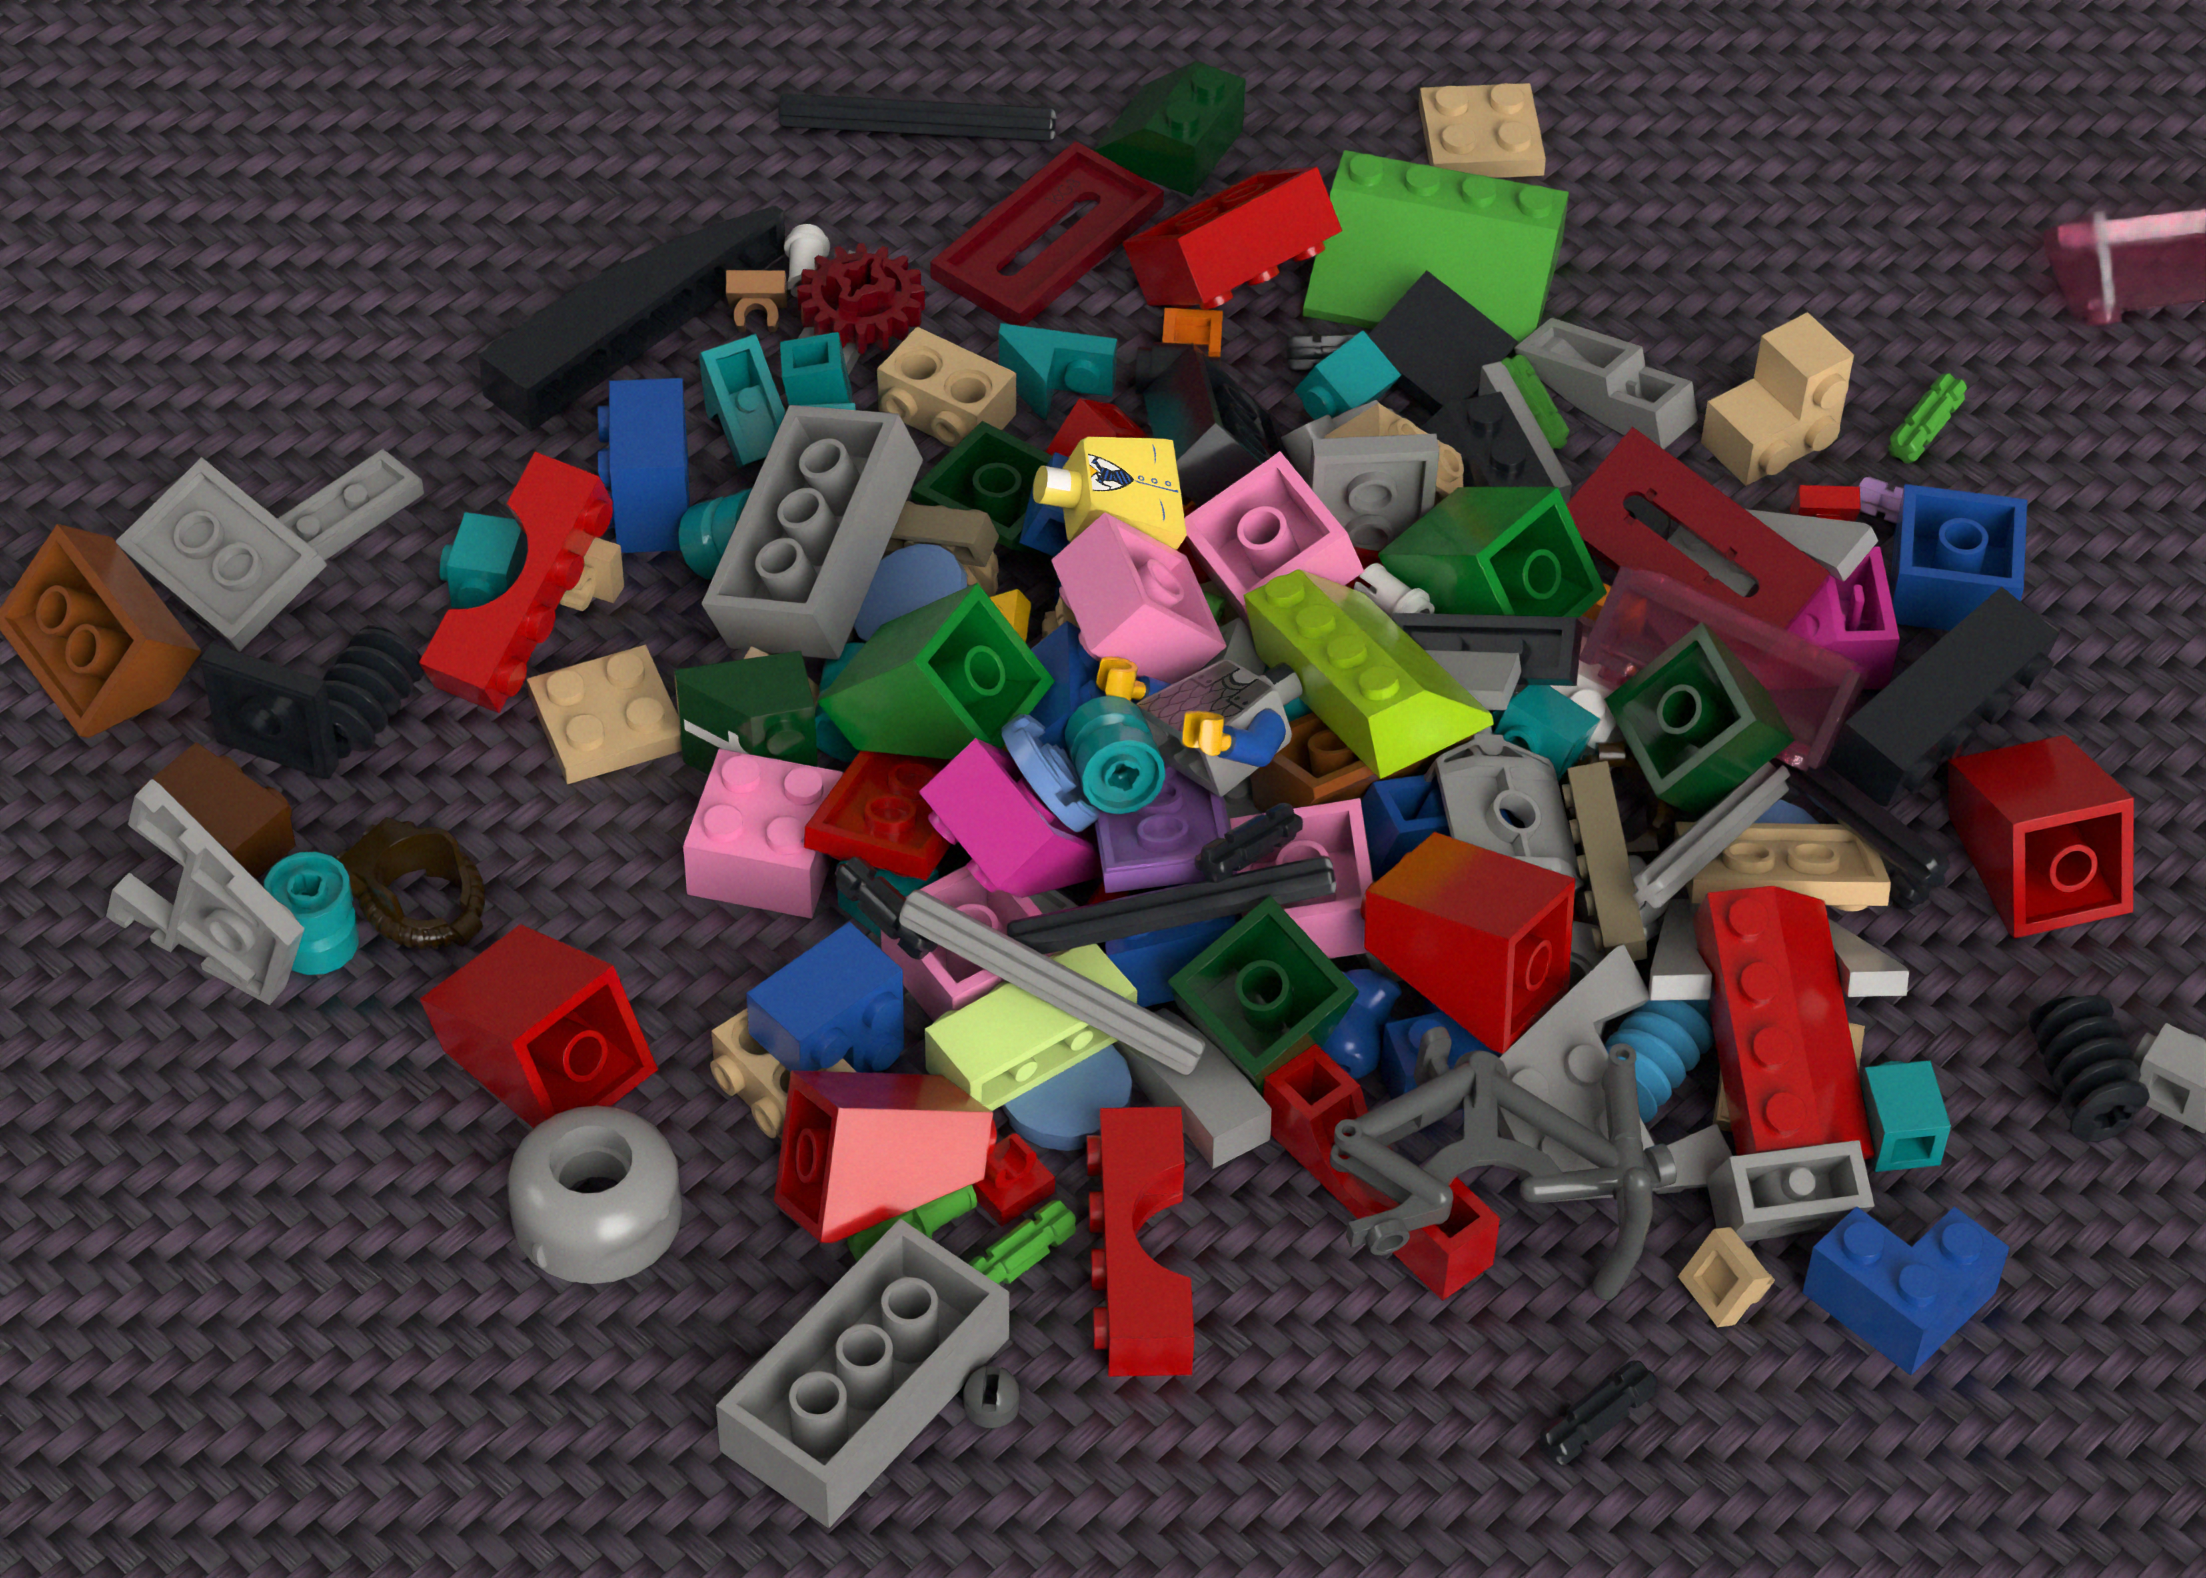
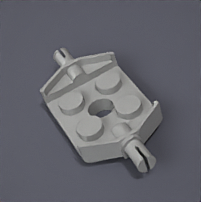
M1490 726L1477 732L1467 743L1435 759L1424 775L1425 782H1431L1437 776L1452 838L1575 878L1574 898L1583 888L1584 883L1580 878L1577 856L1554 765L1548 758L1505 741L1503 735L1493 734ZM1500 809L1509 810L1514 817L1524 822L1525 828H1517L1509 824L1502 817Z

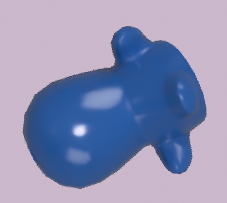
M1368 969L1342 971L1358 989L1359 995L1322 1047V1050L1354 1080L1366 1076L1376 1068L1381 1056V1034H1384L1386 1023L1398 1021L1396 1018L1391 1017L1390 1013L1396 999L1402 994L1401 987L1397 982Z

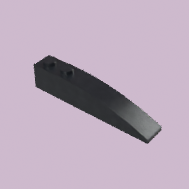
M776 205L716 223L664 243L607 270L565 294L547 308L539 310L528 321L503 338L492 342L487 349L478 354L483 397L532 432L726 295V270H762L785 254L784 211Z

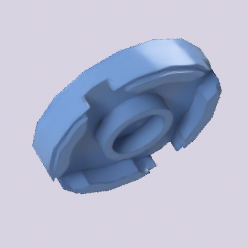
M920 543L898 549L882 559L854 623L860 639L866 644L882 624L968 587V575L963 565L952 553L941 546Z
M1019 714L1002 727V737L1009 753L1019 770L1048 808L1074 832H1082L1099 819L1100 811L1095 806H1092L1084 794L1076 769L1063 748L1060 749L1057 744L1053 747L1048 743L1044 745L1038 738L1046 733L1044 731L1045 727L1032 716Z
M1111 1044L1001 1106V1109L1009 1118V1125L1020 1137L1042 1148L1064 1151L1085 1148L1087 1135H1099L1100 1108L1130 1107L1132 1078L1126 1059Z

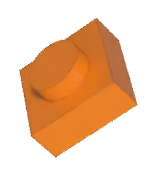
M1165 308L1162 342L1209 344V356L1220 357L1223 311Z

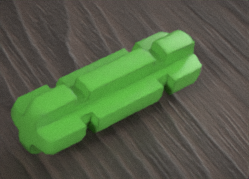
M1521 354L1513 358H1504L1502 364L1509 371L1551 448H1563L1567 444L1566 437L1569 434V428L1562 416L1556 413L1558 409L1539 377L1534 375L1536 372L1530 361Z
M1950 373L1938 376L1930 386L1931 390L1922 396L1905 417V423L1900 424L1890 436L1891 444L1888 446V452L1893 458L1899 457L1904 463H1912L1918 459L1925 450L1923 446L1930 444L1950 419V413L1956 411L1965 400L1964 392L1967 390V385L1963 379H1955Z
M1049 1201L1034 1213L1037 1220L1034 1222L1031 1219L1024 1220L985 1250L988 1257L984 1258L979 1255L968 1264L998 1285H1000L1001 1281L1009 1284L1049 1254L1048 1245L1051 1244V1246L1057 1247L1075 1234V1215L1061 1201Z

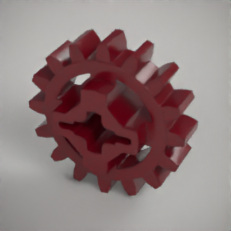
M858 243L856 253L847 254L841 246L834 247V259L829 260L818 255L814 258L815 270L803 269L801 273L802 285L797 286L798 310L801 311V324L803 327H814V336L839 332L842 349L847 343L856 344L858 354H864L867 344L876 343L881 350L885 351L889 349L888 338L893 336L898 340L904 341L909 336V326L920 327L921 311L925 310V286L921 285V272L919 269L908 270V257L905 255L893 260L889 259L888 247L882 246L875 254L867 253L864 243Z

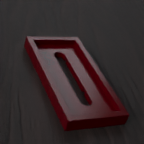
M1075 141L930 262L931 279L1010 325L1025 326L1164 207V190ZM1084 200H1093L1099 203L1018 273L1011 276H1004L999 273L1003 267L1016 257L1017 251L1022 252L1070 212L1074 208L1075 202L1080 203Z
M1633 426L1566 504L1580 536L1590 553L1693 629L1700 622L1707 624L1736 656L1754 664L1756 667L1829 581L1830 572ZM1633 495L1644 498L1753 579L1758 585V592L1751 597H1743L1719 579H1714L1707 570L1637 518H1632L1624 508V501Z

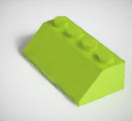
M1297 569L1287 575L1277 576L1267 584L1243 595L1257 656L1270 669L1284 662L1295 671L1303 689L1302 694L1298 697L1379 779L1389 776L1494 725L1492 714L1365 593Z

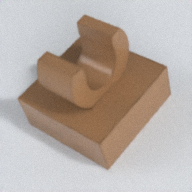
M726 270V296L729 308H735L734 321L738 332H746V316L755 309L762 310L768 315V331L776 332L780 322L777 308H787L788 288L785 271Z

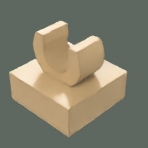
M595 537L584 556V569L579 582L572 590H566L560 604L583 612L593 597L614 603L624 588L621 545Z
M1732 1227L1713 1229L1678 1275V1278L1717 1327L1736 1325L1752 1303L1759 1302L1775 1281Z

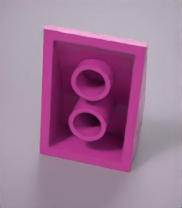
M975 738L919 791L933 809L928 815V819L933 827L951 844L955 845L957 842H960L972 857L966 864L967 868L975 879L992 893L999 889L1024 898L1103 877L1095 825L1091 824L1082 832H1074L1066 826L1034 791L1019 770L1011 754Z

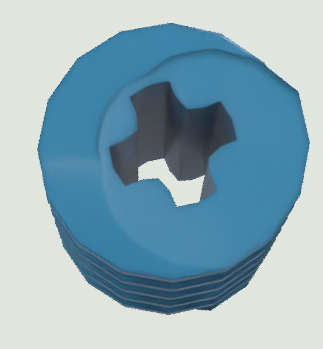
M1649 999L1643 1006L1634 1009L1632 1014L1624 1019L1618 1031L1614 1032L1605 1043L1604 1047L1608 1055L1612 1046L1619 1043L1630 1045L1636 1052L1639 1115L1643 1123L1650 1122L1658 1112L1657 1106L1664 1105L1672 1095L1671 1089L1678 1088L1686 1078V1071L1693 1070L1700 1060V1054L1707 1053L1713 1045L1714 1032L1707 999ZM1618 1057L1620 1060H1626L1624 1057Z

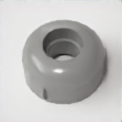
M599 1105L577 1107L555 1114L538 1124L522 1140L513 1156L507 1179L513 1232L519 1247L531 1262L550 1275L570 1282L588 1284L614 1282L635 1275L655 1263L669 1249L679 1231L682 1217V1202L678 1161L667 1139L655 1125L638 1114L621 1108ZM589 1177H606L618 1182L616 1186L599 1193H579L569 1190L577 1182Z

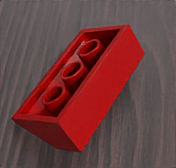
M1777 886L1707 893L1692 920L1698 952L1712 974L1710 999L1707 1000L1736 1155L1859 1140L1864 1160L1872 1159L1875 1154L1825 901Z

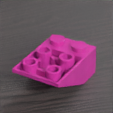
M1873 547L1845 582L1830 575L1829 581L1759 663L1757 669L1763 678L1761 684L1768 692L1884 689L1890 684L1900 638L1881 548Z

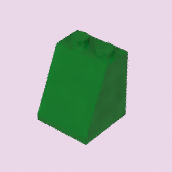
M1458 487L1378 553L1383 566L1390 574L1412 590L1420 588L1429 594L1430 603L1434 606V614L1579 618L1607 594L1558 487Z
M975 583L882 624L817 702L856 750L953 760L975 738L1002 749L1005 745L1002 737V727L1019 714L1029 715L1055 680L980 585Z

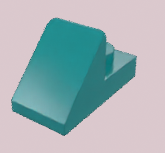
M1001 323L999 328V365L1016 373V392L1040 418L1047 420L1054 389L1113 396L1116 383L1117 338Z
M754 334L699 354L707 417L709 420L719 417L738 469L766 459L786 414L757 335Z

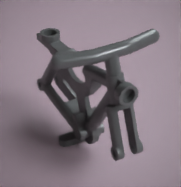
M1441 1026L1428 1030L1421 1038L1413 1075L1418 1087L1354 1120L1345 1119L1336 1125L1334 1132L1336 1144L1332 1147L1330 1153L1331 1166L1339 1172L1353 1174L1400 1204L1395 1209L1348 1222L1346 1238L1351 1248L1368 1244L1371 1253L1374 1255H1386L1400 1249L1410 1238L1408 1231L1433 1224H1442L1448 1219L1453 1203V1192L1449 1185L1458 1174L1472 1167L1494 1165L1511 1169L1522 1177L1520 1194L1524 1200L1530 1203L1613 1195V1198L1617 1200L1619 1222L1617 1240L1595 1277L1592 1286L1594 1294L1601 1300H1611L1617 1296L1642 1254L1653 1216L1652 1189L1674 1184L1677 1178L1673 1156L1665 1144L1655 1145L1643 1150L1635 1073L1636 1052L1630 1045L1624 1043L1616 1044L1610 1049L1607 1060L1608 1068L1604 1071L1601 1082L1605 1092L1609 1141L1509 1080L1504 1062L1490 1052L1475 1050L1465 1053L1458 1058L1454 1068L1450 1070L1447 1062L1452 1040L1447 1029ZM1618 1057H1624L1626 1060H1620ZM1497 1104L1599 1168L1562 1172L1548 1154L1524 1143L1498 1137ZM1463 1108V1139L1440 1150L1423 1169L1388 1148V1146ZM1343 1133H1351L1352 1136L1347 1137ZM1339 1155H1346L1349 1158L1342 1159L1339 1157Z

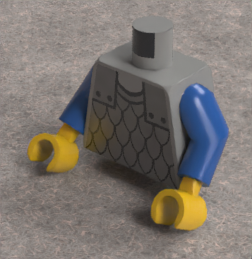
M1110 656L1103 657L1100 661L1096 680L1097 687L1105 691L1106 696L1123 697L1129 701L1132 699V702L1139 707L1145 717L1164 763L1219 797L1227 794L1259 767L1267 766L1274 755L1290 743L1292 731L1283 706L1300 696L1303 689L1295 671L1284 662L1257 676L1232 660H1221L1179 682L1171 684L1148 676H1141L1135 681L1138 666L1124 658Z

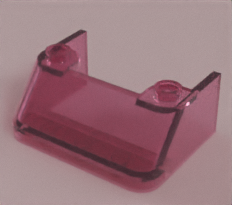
M2206 209L2106 221L2105 211L2093 212L2043 231L2046 256L2074 317L2086 316L2087 326L2122 322L2121 312L2206 302Z
M1621 565L1578 660L1589 665L1600 664L1601 668L1597 675L1615 685L1621 686L1700 622H1703L1715 632L1769 692L1794 736L1795 741L1777 754L1775 758L1804 771H1807L1809 766L1817 769L1825 764L1845 722L1848 720L1872 672L1871 668L1657 570L1643 565Z

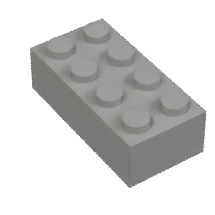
M789 405L702 601L704 609L728 648L749 650L752 646L763 652L779 654L801 650L802 656L839 660L923 461L898 413Z
M900 1218L716 1405L720 1451L824 1526L830 1528L963 1388L970 1374L983 1366L1009 1339V1291Z

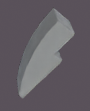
M1550 318L1514 347L1516 356L1521 354L1528 358L1536 372L1535 375L1581 411L1624 436L1633 426L1658 446L1665 449L1698 421L1692 381L1646 367L1642 346Z
M1165 1008L1154 1012L1204 1040L1205 1049L1196 1068L1190 1074H1182L1121 1041L1112 1044L1126 1059L1130 1075L1154 1107H1182L1183 1133L1188 1135L1212 1169L1270 1140L1272 1112L1270 1106L1228 1057L1200 1031L1181 1017Z

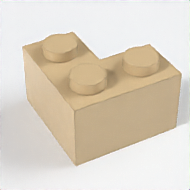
M1808 312L1761 335L1754 378L1707 402L1701 444L1745 486L1768 474L1775 475L1781 472L1789 463L1813 451L1824 450L1838 438L1840 432V423L1846 393L1849 388L1848 383L1854 354Z

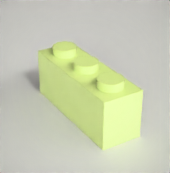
M1097 944L1058 951L1049 957L1137 1004V989ZM1005 980L996 985L986 996L960 1010H951L944 1013L931 1026L925 1028L926 1070L930 1075H943L993 1111L1119 1040Z

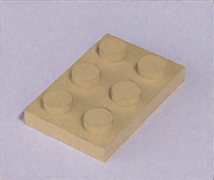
M1675 822L1674 841L1696 822ZM1753 823L1686 884L1691 903H1702L1709 892L1777 886L1825 901V905H1832L1840 910L1860 911L1867 908V906H1888L1891 882L1880 854L1841 824Z

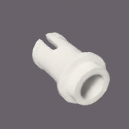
M811 224L796 226L785 238L784 251L789 257L788 290L791 289V294L797 298V286L802 285L801 273L803 269L815 270L814 258L818 255L827 257L830 251V243L824 232L819 227Z
M1379 563L1368 566L1364 570L1365 572L1359 576L1372 585L1370 588H1367L1361 582H1356L1354 585V590L1365 593L1391 619L1393 613L1434 614V606L1430 603V597L1427 592L1420 588L1412 590L1390 574Z

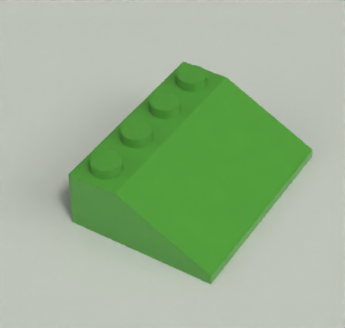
M1344 150L1330 193V200L1343 231L1323 241L1326 249L1315 256L1303 307V316L1374 329L1424 272L1428 270L1516 339L1519 344L1540 326L1563 243L1569 192ZM1515 349L1509 356H1516Z

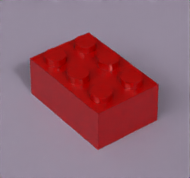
M1318 167L1259 171L1122 243L1148 306L1171 305L1172 308L1186 309L1199 304L1201 310H1208L1231 300L1234 297L1231 289L1245 282L1248 286H1252L1277 276L1280 273L1277 265L1292 258L1294 262L1321 253L1326 249L1323 241L1343 230Z

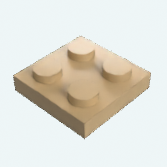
M1530 83L1420 88L1418 105L1430 166L1492 178L1544 176L1546 157Z
M646 645L527 678L528 695L567 785L681 751L678 714Z

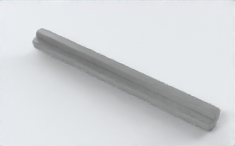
M1767 762L1737 785L1634 877V882L1638 888L1633 893L1635 901L1638 904L1647 901L1655 909L1662 907L1789 791L1785 782L1790 776L1788 769L1783 765L1776 769L1770 762Z
M914 890L904 902L899 922L906 928L1182 1074H1190L1199 1063L1205 1049V1042L1193 1033L922 890Z

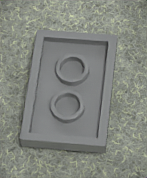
M1437 434L1312 439L1309 487L1345 529L1354 547L1382 551L1434 508L1439 461Z
M202 457L116 540V543L134 564L238 652L327 566L316 550Z

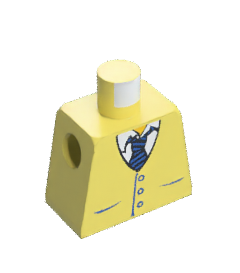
M1087 437L1080 440L1062 469L1041 466L1036 473L1033 484L1034 501L1039 504L1063 507L1066 535L1070 543L1104 512L1175 550L1179 548L1187 536L1173 440Z

